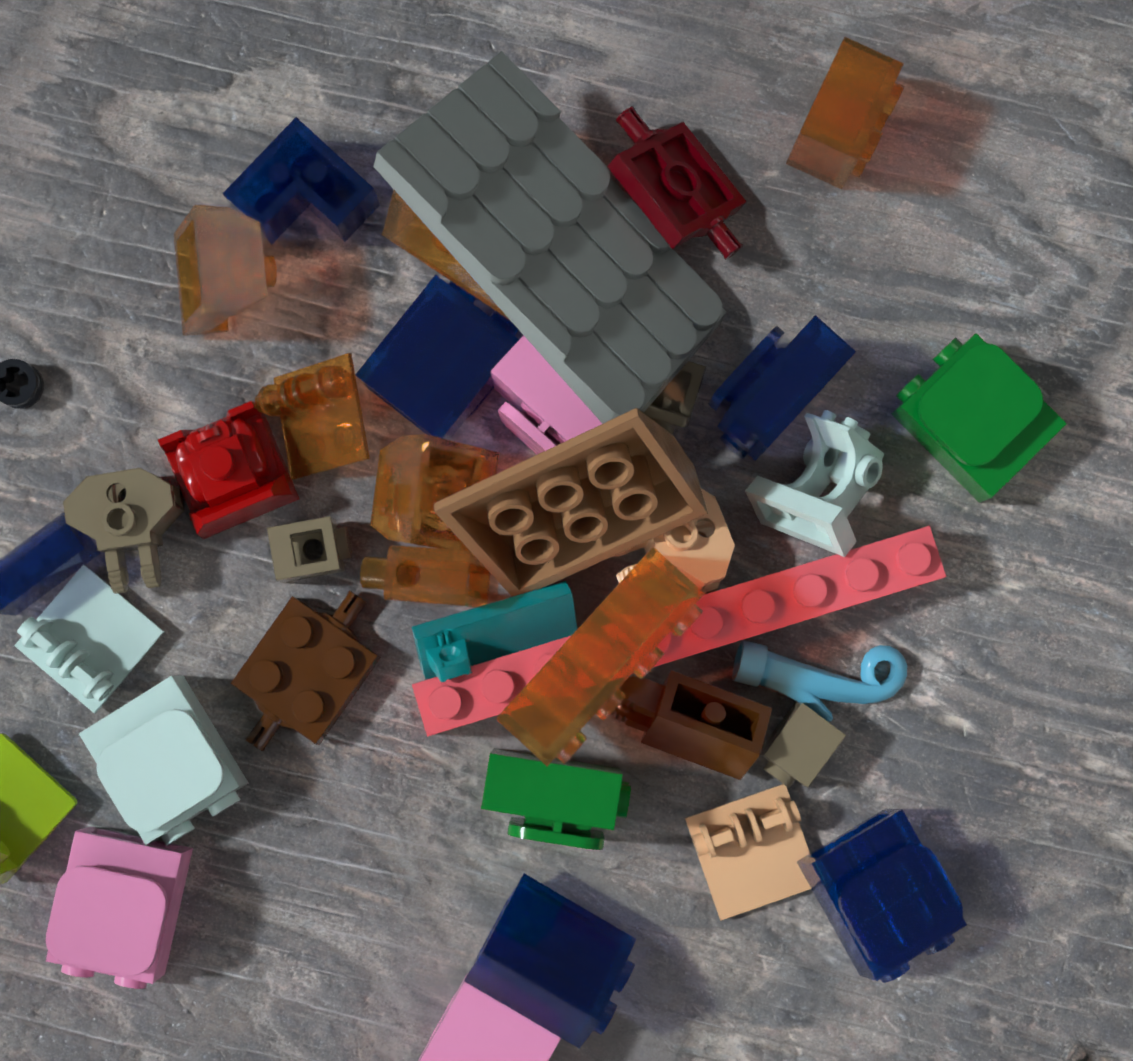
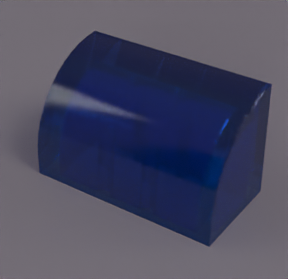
M64 512L0 558V614L18 615L78 571L83 564L86 565L101 554L100 551H97L96 545L88 535L66 524Z

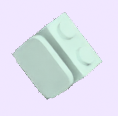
M183 675L168 677L78 733L97 763V774L124 821L131 828L137 830L145 845L162 838L166 846L175 842L195 829L190 820L208 809L212 817L240 801L241 799L236 791L248 784L247 779Z

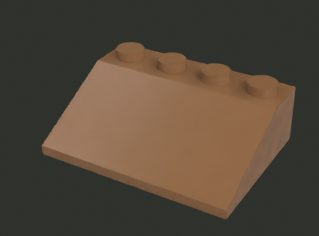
M638 408L434 503L435 513L512 597L546 587L708 514L695 466L675 437Z

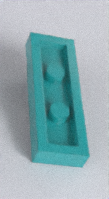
M566 581L412 626L420 668L424 678L428 680L438 677L440 682L471 674V666L578 634L573 595Z

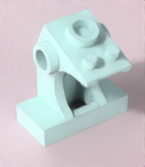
M824 410L821 417L806 413L804 417L810 429L812 439L807 443L804 450L803 459L807 467L802 475L790 484L776 483L757 475L745 492L761 524L845 557L857 542L847 517L869 488L875 486L879 481L883 469L882 459L884 453L868 441L871 434L857 426L858 422L856 420L846 417L839 424L834 422L837 415L831 411ZM830 482L837 484L828 495L819 497Z

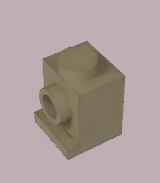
M331 516L267 528L276 581L288 583L300 579L344 572L343 560L352 558V548L347 527L337 528L336 519ZM312 541H320L324 548L322 556L316 560H310L306 555V547Z

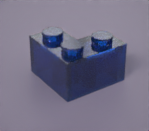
M297 117L222 193L233 210L271 245L307 208L346 242L380 206L374 188Z

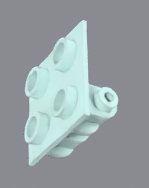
M83 564L37 619L29 617L24 621L17 631L22 637L14 646L95 714L165 631L119 593L114 594L109 584Z

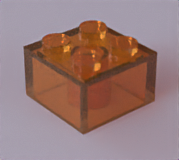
M844 37L786 164L839 189L843 188L850 174L860 178L883 134L881 131L888 117L891 116L905 87L896 82L904 63Z

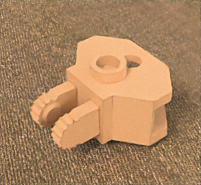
M701 488L708 514L614 555L615 557L622 556L644 548L649 559L621 570L616 575L620 587H629L656 578L658 583L668 580L695 597L717 591L720 581L725 578L735 544L716 497Z

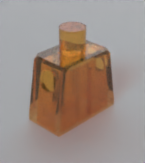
M390 545L387 558L364 557L360 570V582L362 588L384 590V600L405 604L473 609L488 604L491 573L471 551ZM420 570V579L416 583V575Z

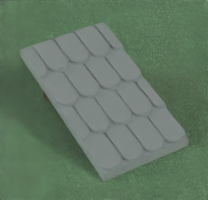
M501 51L488 61L487 65H483L462 82L457 89L455 88L431 107L426 114L424 113L399 133L394 140L389 141L377 151L373 167L394 189L382 235L509 319L602 424L635 408L644 413L718 328L726 311L722 308L719 296L669 246L639 206L611 179L607 166L559 118L561 111Z

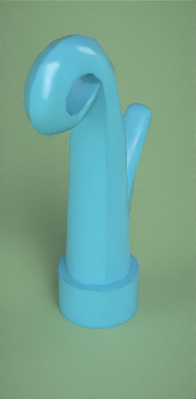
M742 640L737 649L733 664L732 681L755 687L761 685L778 691L797 702L804 703L826 721L831 722L833 715L820 699L858 704L881 702L893 697L904 685L908 666L904 656L897 649L891 646L879 645L870 649L864 655L860 672L862 681L768 651L766 645ZM885 660L890 664V672L887 678L878 682L875 677L874 668L878 662Z

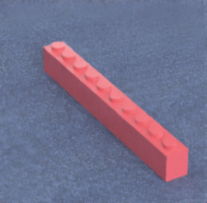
M926 526L851 549L845 557L838 554L476 664L471 666L472 673L469 675L465 674L448 679L446 682H440L438 677L412 684V688L428 737L945 578L946 574L931 527Z

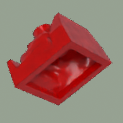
M249 401L228 410L227 416L196 430H179L158 439L159 445L167 456L177 483L189 507V515L196 533L202 539L211 537L300 499L262 406L259 403Z

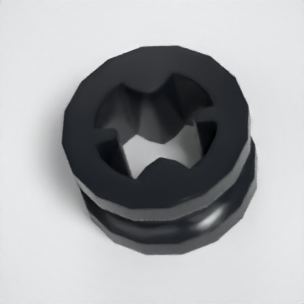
M8 359L0 362V402L15 409H26L37 403L44 392V381L41 373L35 367L20 359ZM19 371L18 374L29 379L28 385L20 387V396L15 397V393L6 389V383L14 381V373Z

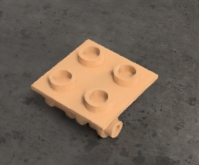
M784 784L685 818L720 921L821 886L799 823L801 817L794 800L791 801L788 789Z

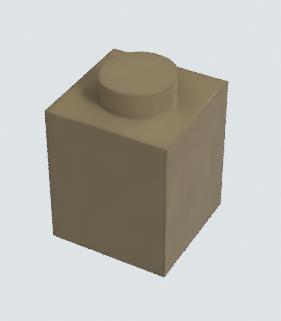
M795 702L762 746L760 755L768 760L763 769L788 788L791 787L794 781L808 788L846 735L804 703Z

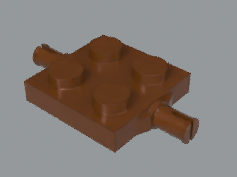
M349 590L347 596L333 616L316 612L294 596L290 598L231 682L233 686L252 698L260 711L264 713L250 734L245 738L247 742L254 744V747L264 752L265 747L279 727L284 726L295 729L316 745L322 743L381 658L360 643L354 632L350 629L354 620L364 606L367 605L365 600Z

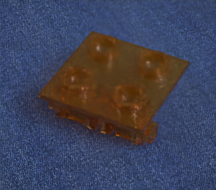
M352 353L274 377V384L263 386L256 395L255 405L259 412L268 416H280L291 480L370 459Z

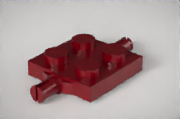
M634 106L624 110L617 117L616 122L624 129L634 142V145L617 154L607 166L672 249L694 237L708 236L725 260L736 254L743 247V244L738 241L724 222L743 207L747 202L684 122L669 129L651 130L636 112Z

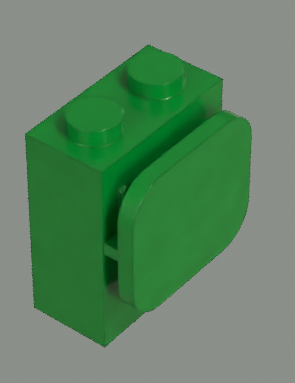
M975 333L963 344L955 337L932 359L939 367L926 380L918 373L895 395L902 404L891 415L980 503L992 498L1067 423L1043 400L1039 386L1001 348L986 343Z
M494 748L489 755L481 809L525 816V818L511 817L507 832L510 836L577 848L603 850L604 833L591 828L614 830L616 817L627 818L631 785H629V782L622 781L623 774L619 768Z

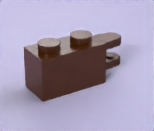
M673 670L670 671L663 684L646 678L642 680L640 676H627L625 679H622L617 687V694L614 693L609 702L608 710L611 711L610 715L614 716V720H619V723L623 721L625 725L644 732L641 743L738 780L744 777L760 756L772 708Z

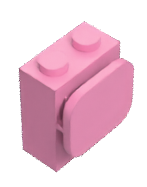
M524 335L491 370L494 389L513 405L511 406L505 402L498 409L500 420L536 455L602 424Z
M91 826L75 831L67 869L57 884L47 927L46 946L48 952L46 962L62 965V973L75 977H93L94 972L115 976V984L127 988L144 989L147 983H155L166 972L193 848L172 843L166 846L164 842L158 840L145 845L139 836Z
M481 972L479 978L467 973L418 1061H549L561 1039V1026L555 1023L557 1015L542 1004L529 1000L525 1006L508 996L507 993L510 988L497 978Z

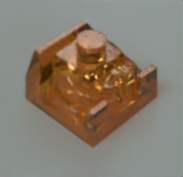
M195 204L175 231L174 245L183 336L228 332V317L242 313L250 306L267 297V287L275 286L277 279L276 261L273 255H263L261 225L259 221L230 207Z
M427 434L399 437L380 450L370 525L387 540L474 555L435 513L434 503L497 474L500 452Z

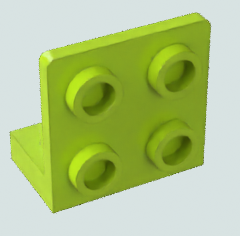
M0 733V885L7 883L78 803L77 799L5 733Z

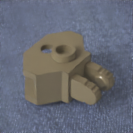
M142 468L86 476L63 501L66 524L95 539L97 551L105 553L109 584L114 594L128 591L129 574L126 566L125 552L135 550L139 551L141 576L146 587H160L162 577L157 547L163 546L162 535L185 511L181 489ZM126 490V497L121 502L120 496L122 492Z

